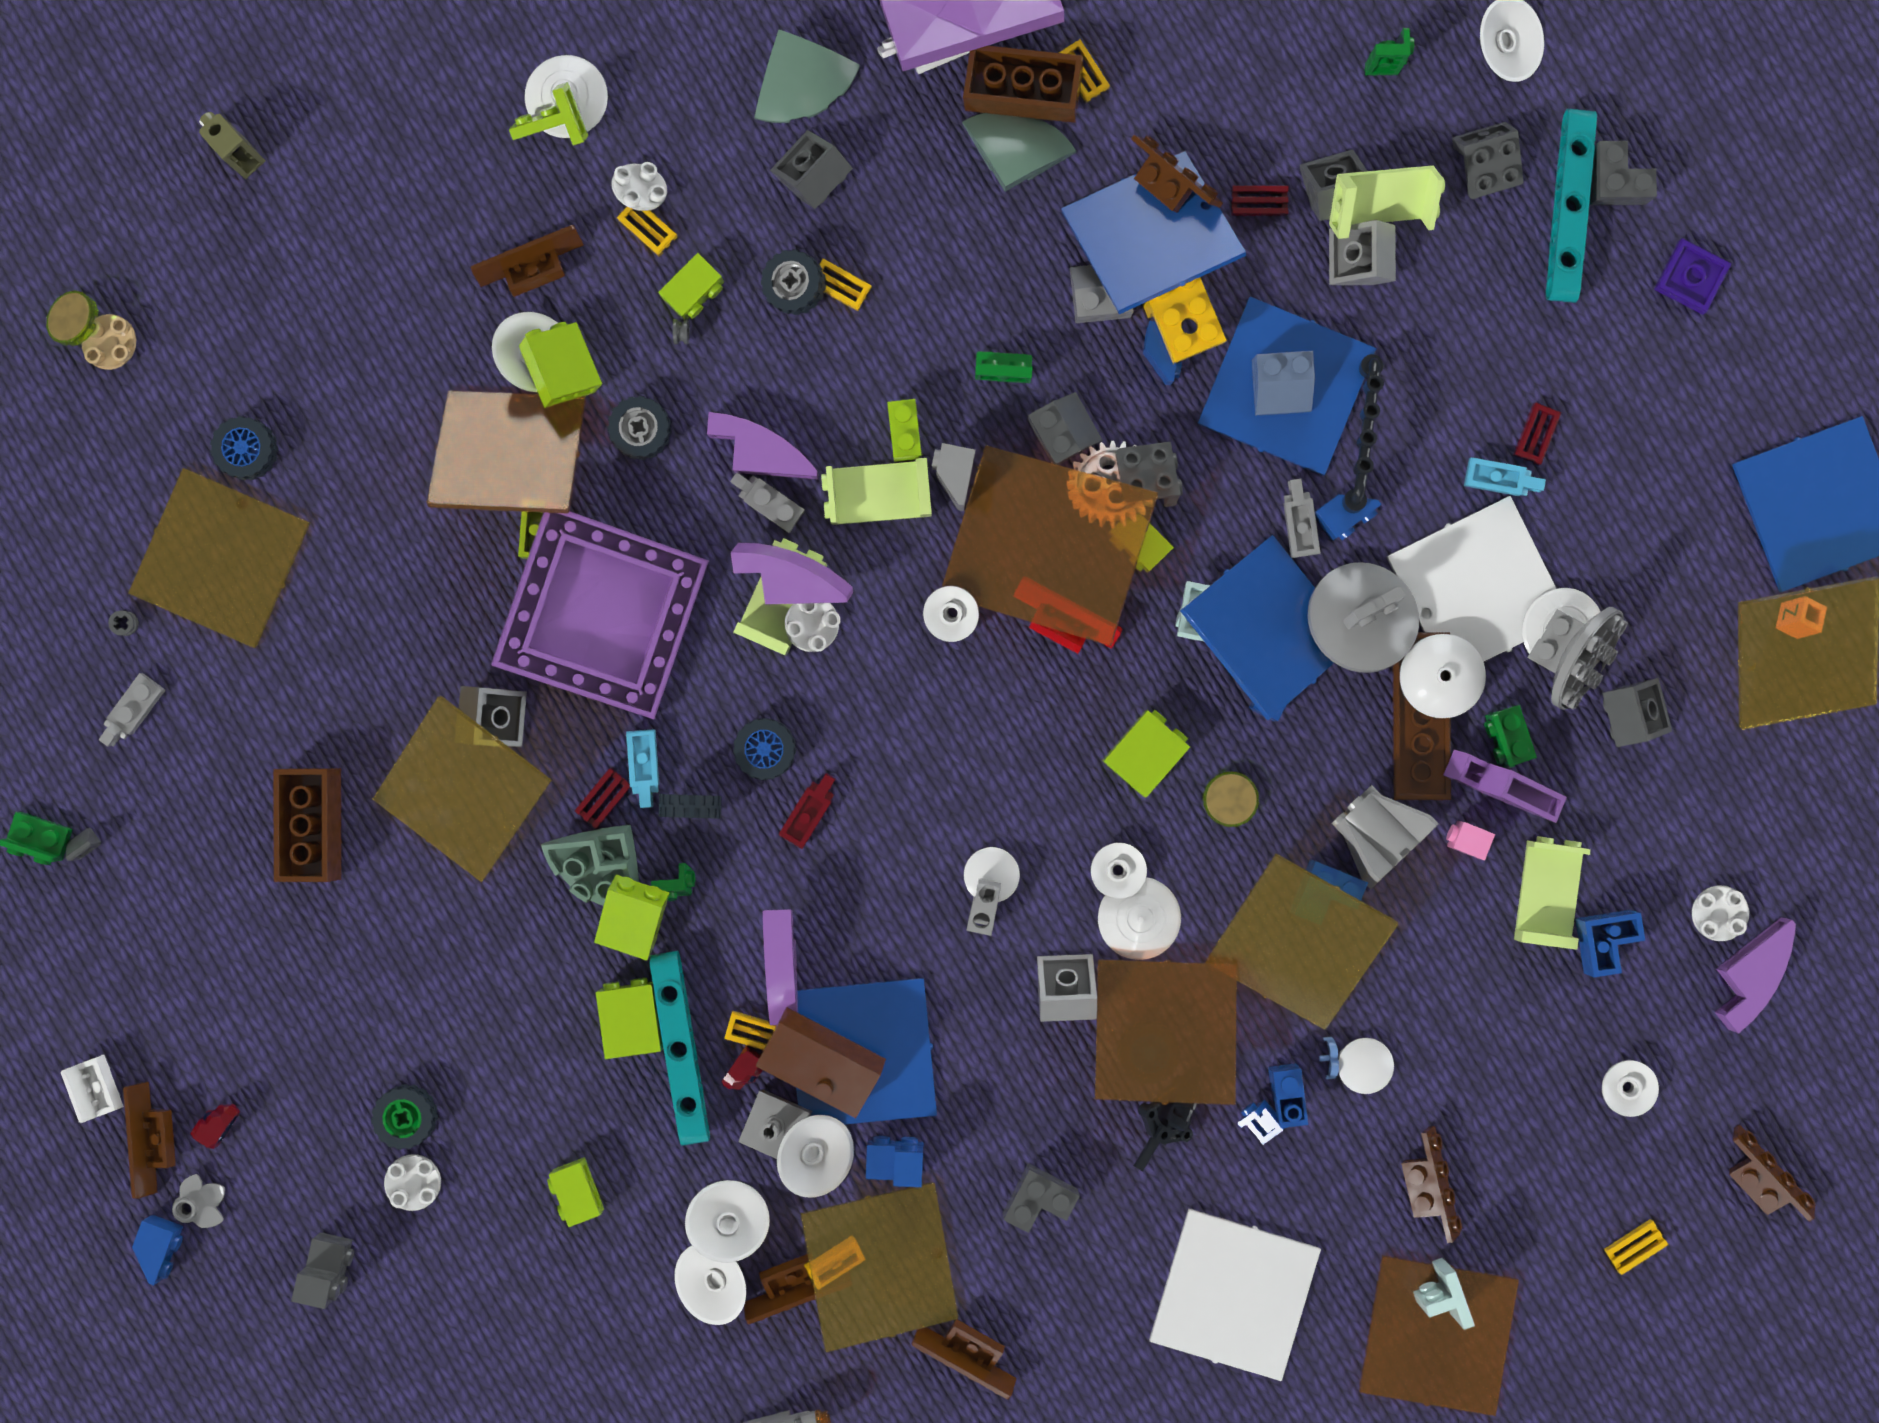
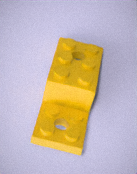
M1200 277L1142 304L1148 319L1154 317L1173 364L1227 341ZM1186 319L1193 320L1197 326L1196 332L1192 334L1185 333L1181 328L1182 321Z

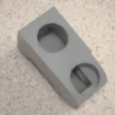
M983 879L978 880L975 897H973L969 913L967 931L992 935L1001 883Z

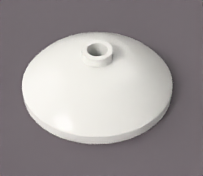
M1449 634L1432 635L1415 643L1404 657L1400 667V685L1407 701L1419 712L1435 718L1455 717L1469 710L1480 698L1486 681L1484 662L1478 651L1466 640ZM1444 670L1450 673L1448 681H1443L1440 677L1441 672Z

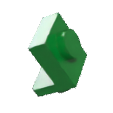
M679 863V879L651 881V886H656L661 890L669 892L667 901H675L677 896H691L692 887H695L696 882L695 872L686 863Z

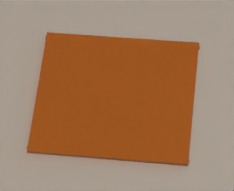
M985 445L942 587L957 586L965 589L973 596L979 607L1111 646L1159 493Z

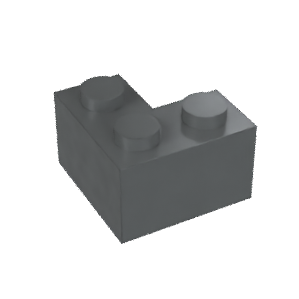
M1599 141L1595 145L1590 205H1646L1657 197L1656 169H1628V141Z
M1028 1163L1003 1211V1220L1027 1233L1031 1230L1041 1208L1067 1221L1080 1197L1078 1189Z
M321 1232L312 1239L307 1264L297 1274L291 1302L325 1309L330 1303L336 1301L341 1293L345 1292L348 1283V1277L345 1276L347 1266L351 1265L354 1256V1249H351L353 1239Z

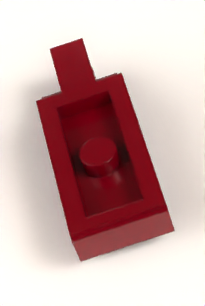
M826 773L819 785L812 782L810 787H807L778 835L803 849L832 802L831 799L834 794L829 792L836 778Z

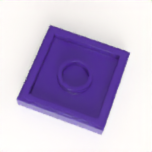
M1682 238L1678 241L1654 290L1704 315L1707 313L1732 263Z

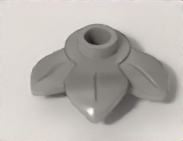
M198 1174L189 1176L182 1182L180 1197L173 1203L172 1212L174 1217L182 1223L193 1221L201 1228H209L220 1224L224 1218L216 1207L225 1196V1187L217 1183L203 1185ZM185 1203L189 1204L192 1207L191 1212L185 1211Z

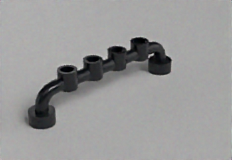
M1375 354L1365 356L1359 365L1360 374L1367 379L1363 386L1366 399L1365 406L1360 412V418L1363 421L1362 431L1356 441L1359 447L1358 461L1353 467V472L1356 475L1355 487L1349 490L1342 500L1344 509L1349 513H1358L1366 506L1367 497L1365 490L1367 476L1374 467V463L1370 459L1371 448L1377 441V435L1373 428L1374 421L1380 414L1377 396L1384 386V381L1380 377L1384 364L1382 359Z

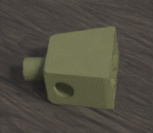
M207 112L201 116L199 122L203 127L199 130L200 135L221 159L244 179H247L266 161L220 113L215 115L213 112Z

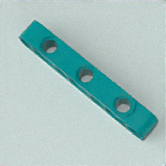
M1566 109L1562 119L1546 283V299L1550 301L1576 303L1581 291L1595 150L1596 111ZM1572 145L1580 148L1581 156L1573 153ZM1567 200L1572 201L1576 205V211L1568 209L1566 205ZM1564 255L1570 259V267L1562 264L1561 256Z
M679 951L650 955V969L679 1141L681 1146L710 1141V1130ZM666 986H672L677 990L676 999L670 1000L664 995V988ZM674 1042H683L687 1047L686 1054H677L673 1049ZM685 1097L693 1098L696 1102V1108L692 1110L686 1109L683 1106L682 1099Z

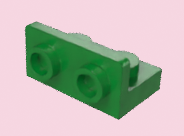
M1403 28L1396 42L1387 40L1375 45L1365 63V75H1398L1403 66L1407 65L1409 56L1413 55L1414 37H1410V28Z
M977 352L975 380L1031 383V355Z
M1520 705L1485 715L1487 720L1484 723L1488 737L1493 738L1496 747L1493 749V754L1498 765L1501 764L1502 768H1512L1517 764L1537 758Z
M15 812L7 839H0V846L6 847V852L12 855L24 856V854L34 857V862L50 865L51 862L63 860L73 829L23 812Z

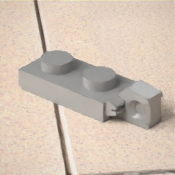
M736 472L730 481L742 490L739 497L746 504L789 534L805 512L803 508L760 478L757 479L755 476H752L750 480H747Z
M1301 479L1288 481L1289 495L1284 496L1283 505L1291 558L1320 554L1313 498H1310L1309 492L1303 493Z
M139 673L107 716L104 725L108 728L105 729L99 741L107 747L115 746L120 737L126 739L129 735H133L163 695L165 689L145 674Z

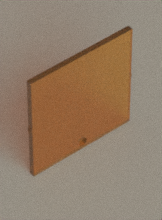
M448 391L439 441L435 447L437 452L427 506L433 508L569 513L577 458L580 456L578 450L586 403L585 397H579L544 408L540 396L537 394Z
M1098 960L1095 1100L1161 1102L1163 1105L1168 1103L1236 1105L1237 965L1170 962V960H1165L1164 962Z
M1382 1255L1359 1392L1423 1403L1425 1406L1434 1405L1496 1416L1519 1280L1454 1268L1450 1265L1456 1271L1475 1325L1464 1330L1450 1314V1311L1429 1318L1416 1302L1413 1291L1419 1290L1422 1284L1428 1282L1439 1283L1433 1264Z

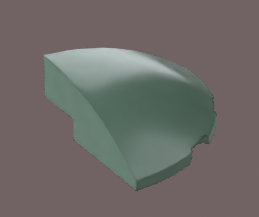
M778 30L754 118L765 122L789 123L792 119L816 116L827 110L828 105L838 96H843L854 81L860 65L814 42Z
M982 113L962 122L1004 192L1026 179L1028 181L1076 153L1070 141L1057 128L1040 119Z
M631 825L614 826L577 833L548 841L541 845L547 863L554 875H560L569 884V891L586 903L592 901L604 906L608 888L616 875L629 877L639 882Z

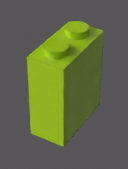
M560 322L551 326L550 330L541 332V329H535L525 334V338L520 343L519 348L544 408L593 394L602 385L577 322L568 325L566 322Z
M1145 710L1102 759V762L1145 798L1190 748L1185 743L1188 738L1176 728L1172 732L1164 725L1167 720L1156 710L1152 713Z
M616 875L607 891L594 943L648 960L657 940L669 892L661 890L656 886H649L634 881L629 877Z
M647 978L630 980L631 985L620 986L619 982L603 984V989H599L596 992L605 1059L662 1051L663 1042L653 982H648Z

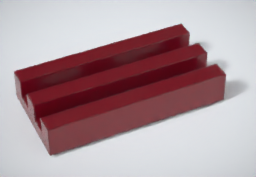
M1232 186L1231 216L1288 215V186ZM1238 194H1281V197H1238ZM1237 204H1281V208H1237Z
M1535 402L1532 405L1513 456L1524 458L1523 460L1532 461L1536 465H1541L1562 412ZM1538 411H1541V415L1534 430L1533 436L1531 438L1527 451L1525 452L1523 450L1526 445L1527 439L1535 422ZM1549 414L1552 417L1537 456L1532 455Z
M609 768L575 809V812L597 829L631 788L630 783L612 768ZM610 777L615 778L591 809L586 812L584 809ZM621 783L623 785L622 789L595 820L592 817L618 784Z

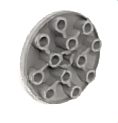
M1359 562L1342 565L1332 570L1317 584L1309 601L1308 624L1315 643L1331 661L1351 671L1371 673L1385 670L1406 656L1418 634L1419 613L1411 591L1397 575L1384 567Z
M1608 607L1591 618L1586 624L1558 609L1555 611L1541 639H1538L1527 657L1555 673L1551 696L1554 706L1561 710L1568 708L1574 710L1590 688L1596 689L1603 675L1593 668L1599 661H1602L1603 670L1606 664L1611 665L1618 654V651L1615 650L1616 644L1628 625V622L1624 620L1622 611L1614 607Z

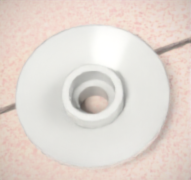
M945 586L937 589L928 597L924 606L923 616L928 630L935 637L943 641L956 642L968 637L974 631L979 620V609L975 599L968 591L957 586ZM949 608L957 610V617L949 616Z
M1112 843L1106 845L1097 852L1091 864V877L1094 885L1101 893L1110 898H1128L1137 893L1146 880V862L1142 854L1129 844ZM1121 865L1123 867L1122 874L1115 875L1113 873L1114 866Z
M1634 1060L1621 1061L1613 1065L1605 1074L1602 1082V1095L1606 1104L1614 1112L1627 1117L1646 1113L1655 1104L1659 1093L1658 1080L1654 1072L1645 1064ZM1626 1082L1631 1084V1088L1628 1091L1623 1090V1085Z

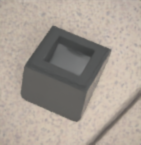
M87 828L67 843L65 858L68 861L81 860L100 846L102 842L91 828Z

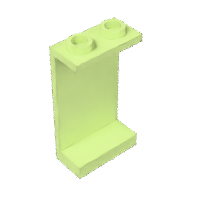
M1434 165L1337 174L1329 225L1338 239L1349 238L1352 224L1372 220L1393 222L1421 219L1428 230H1434L1436 218L1440 215L1439 202L1441 193L1445 190V180Z
M918 458L916 462L835 469L832 466H826L827 474H821L823 491H828L829 502H824L825 519L830 518L832 525L932 517L927 458Z
M784 538L781 543L774 540L773 546L797 552L827 567V564L822 561L824 556L808 550L807 554L798 551L797 544ZM760 577L740 623H737L734 633L787 656L792 643L785 631V617L792 604H765L762 578Z
M1537 836L1536 841L1527 840L1514 940L1523 943L1578 949L1579 938L1572 936L1582 858L1583 854L1590 855L1591 850L1581 848L1582 842L1564 840V845L1554 844V838Z

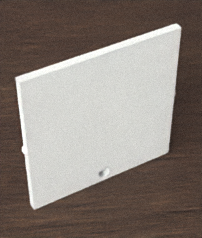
M1511 496L1452 525L1448 523L1445 525V528L1386 557L1394 574L1407 585L1416 601L1419 624L1423 632H1450V635L1458 636L1469 642L1478 651L1483 662L1504 651L1510 652L1513 647L1523 643L1522 626L1527 610L1539 596L1556 589Z
M1188 1208L1149 1341L1212 1360L1213 1363L1219 1362L1282 1381L1321 1249L1259 1230L1256 1226L1249 1227Z

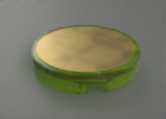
M75 290L66 292L58 297L50 307L47 315L46 327L49 336L54 341L65 346H76L87 340L96 326L93 323L95 316L98 317L96 302L85 293Z
M1222 772L1214 776L1206 784L1203 792V806L1208 816L1215 823L1226 827H1238L1247 823L1255 815L1259 805V793L1255 784L1246 775L1238 772Z

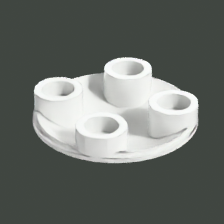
M653 163L628 164L615 169L611 182L612 190L617 199L627 207L647 211L659 207L665 201L667 185Z
M831 603L792 604L786 614V634L791 643L803 651H822L835 640L838 634L840 616Z
M988 847L975 852L967 861L964 869L966 887L974 897L979 879L1001 883L998 902L1010 897L1019 883L1020 873L1017 862L1008 852L1000 848Z
M1713 886L1705 889L1695 899L1692 907V920L1696 929L1706 938L1714 941H1727L1742 935L1746 931L1749 920V907L1741 892L1728 886Z
M1356 1039L1339 1052L1340 1078L1348 1088L1357 1093H1375L1383 1089L1393 1075V1057L1389 1049L1376 1039Z
M410 1154L398 1158L389 1166L385 1175L384 1187L394 1207L416 1211L429 1206L436 1199L441 1188V1176L437 1166L430 1159L422 1155Z

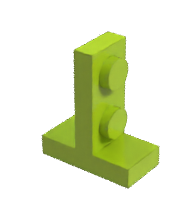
M568 82L559 84L552 90L559 109L555 105L541 110V115L532 118L531 114H526L514 119L516 123L509 128L513 140L563 124L566 126L573 145L583 143L587 139L588 133Z

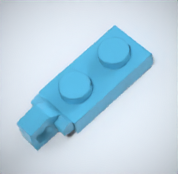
M1469 458L1464 486L1515 496H1527L1528 491H1544L1546 479L1531 477L1532 471L1526 470L1527 467Z
M656 730L627 731L630 787H632L633 794H639L640 808L653 807V793L659 792Z

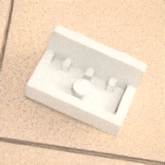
M105 1055L61 1071L80 1123L124 1107Z

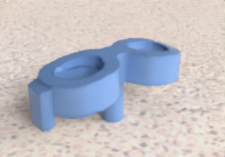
M1323 1037V1040L1327 1042L1329 1055L1319 1056V1061H1329L1328 1075L1325 1076V1079H1335L1339 1072L1338 1048L1333 1037Z

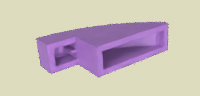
M709 412L707 435L710 438L735 440L733 471L735 473L818 479L819 473L798 449L781 436L749 420L728 414Z
M738 543L731 551L734 573H761L765 604L848 602L853 594V587L824 565L797 552L758 543Z
M1458 750L1453 751L1444 776L1555 823L1567 798L1512 770L1489 764Z
M791 909L763 911L764 959L770 1026L777 1025L786 1007L798 1013L796 940L793 939V911Z
M1781 917L1716 968L1736 994V996L1715 1011L1728 1030L1739 1034L1758 1016L1777 990L1792 952L1796 928L1793 920Z

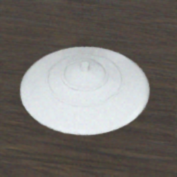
M1495 0L1487 8L1481 22L1480 42L1488 65L1499 77L1507 81L1519 82L1529 78L1540 65L1544 52V34L1537 14L1524 0Z
M561 55L544 61L532 72L526 84L525 105L528 114H531L533 118L541 115L540 111L556 105L557 109H559L552 90L557 85L568 82L587 132L593 129L603 117L608 101L607 87L601 73L593 64L577 56ZM565 124L544 130L547 134L555 137L570 138Z
M521 312L506 318L496 329L492 340V354L495 364L500 373L516 387L526 391L537 392L519 345L525 338L526 333L535 329H541V332L550 330L551 326L557 324L555 320L540 313Z
M1557 588L1539 596L1531 604L1523 620L1522 636L1528 653L1530 654L1538 639H1541L1547 624L1557 609L1586 624L1591 618L1601 612L1597 604L1585 593L1571 588Z
M1146 877L1141 889L1128 898L1115 899L1105 895L1098 911V925L1104 941L1114 952L1129 959L1145 960L1162 954L1173 944L1180 930L1181 911L1176 897L1168 887L1155 879Z
M814 1115L802 1119L786 1133L780 1144L777 1154V1169L781 1181L787 1189L802 1197H819L833 1191L843 1182L851 1169L854 1158L852 1136L847 1127L834 1117Z
M719 1181L703 1188L691 1201L685 1217L686 1234L693 1248L703 1257L720 1263L736 1262L753 1254L763 1243L769 1229V1211L762 1196L751 1186L739 1181Z
M693 1246L688 1247L680 1255L675 1268V1285L686 1309L697 1319L712 1325H722L734 1320L742 1311L746 1300L745 1279L737 1262L720 1263L709 1260L700 1255Z

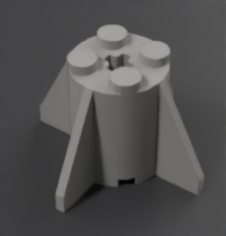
M1372 785L1331 823L1344 836L1363 881L1368 882L1367 886L1370 889L1439 824L1431 815L1381 795Z

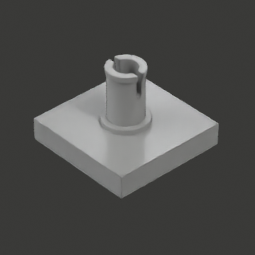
M761 1089L738 1142L777 1159L780 1144L786 1133L796 1123L810 1117L812 1111Z

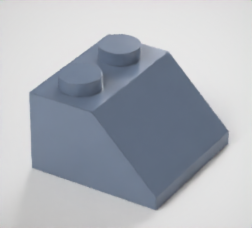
M1313 351L1256 354L1252 359L1255 416L1311 412L1315 383Z

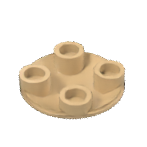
M106 314L87 321L83 328L84 333L82 336V350L87 362L101 369L112 370L123 366L131 359L136 348V334L127 320L118 315Z

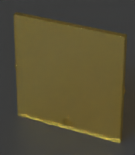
M183 468L159 524L154 529V535L128 594L256 648L279 594L285 587V580L310 522Z
M1877 576L1738 602L1739 727L1742 730L1877 704L1879 578Z
M440 695L378 789L373 800L419 834L426 842L432 844L482 882L552 780L501 742L497 736L492 735Z
M1275 853L1212 949L1205 963L1262 994L1264 998L1271 999L1325 1030L1398 926V921L1342 891L1340 887L1333 886Z
M934 1182L922 1184V1187H910L872 1197L867 1195L863 1199L800 1213L825 1352L885 1337L893 1338L897 1334L959 1319Z

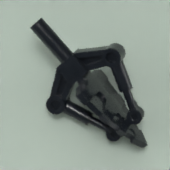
M1199 1066L1186 1071L1187 1074L1183 1076L1177 1075L1174 1083L1167 1086L1150 1104L1142 1103L1139 1106L1138 1113L1142 1117L1146 1134L1150 1136L1133 1165L1142 1172L1160 1143L1166 1146L1169 1143L1188 1142L1191 1140L1193 1131L1189 1128L1197 1105L1196 1099L1201 1092V1087L1198 1086L1199 1080H1201Z

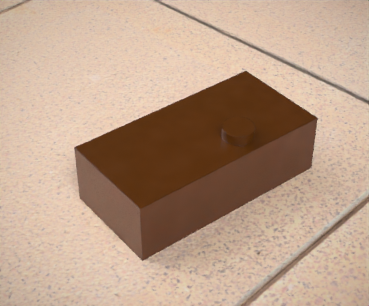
M984 46L971 50L963 93L965 111L1075 123L1083 74V56L996 46Z
M341 768L273 769L274 882H331L341 880Z
M786 1007L766 1043L756 1067L856 1118L881 1076L886 1059Z

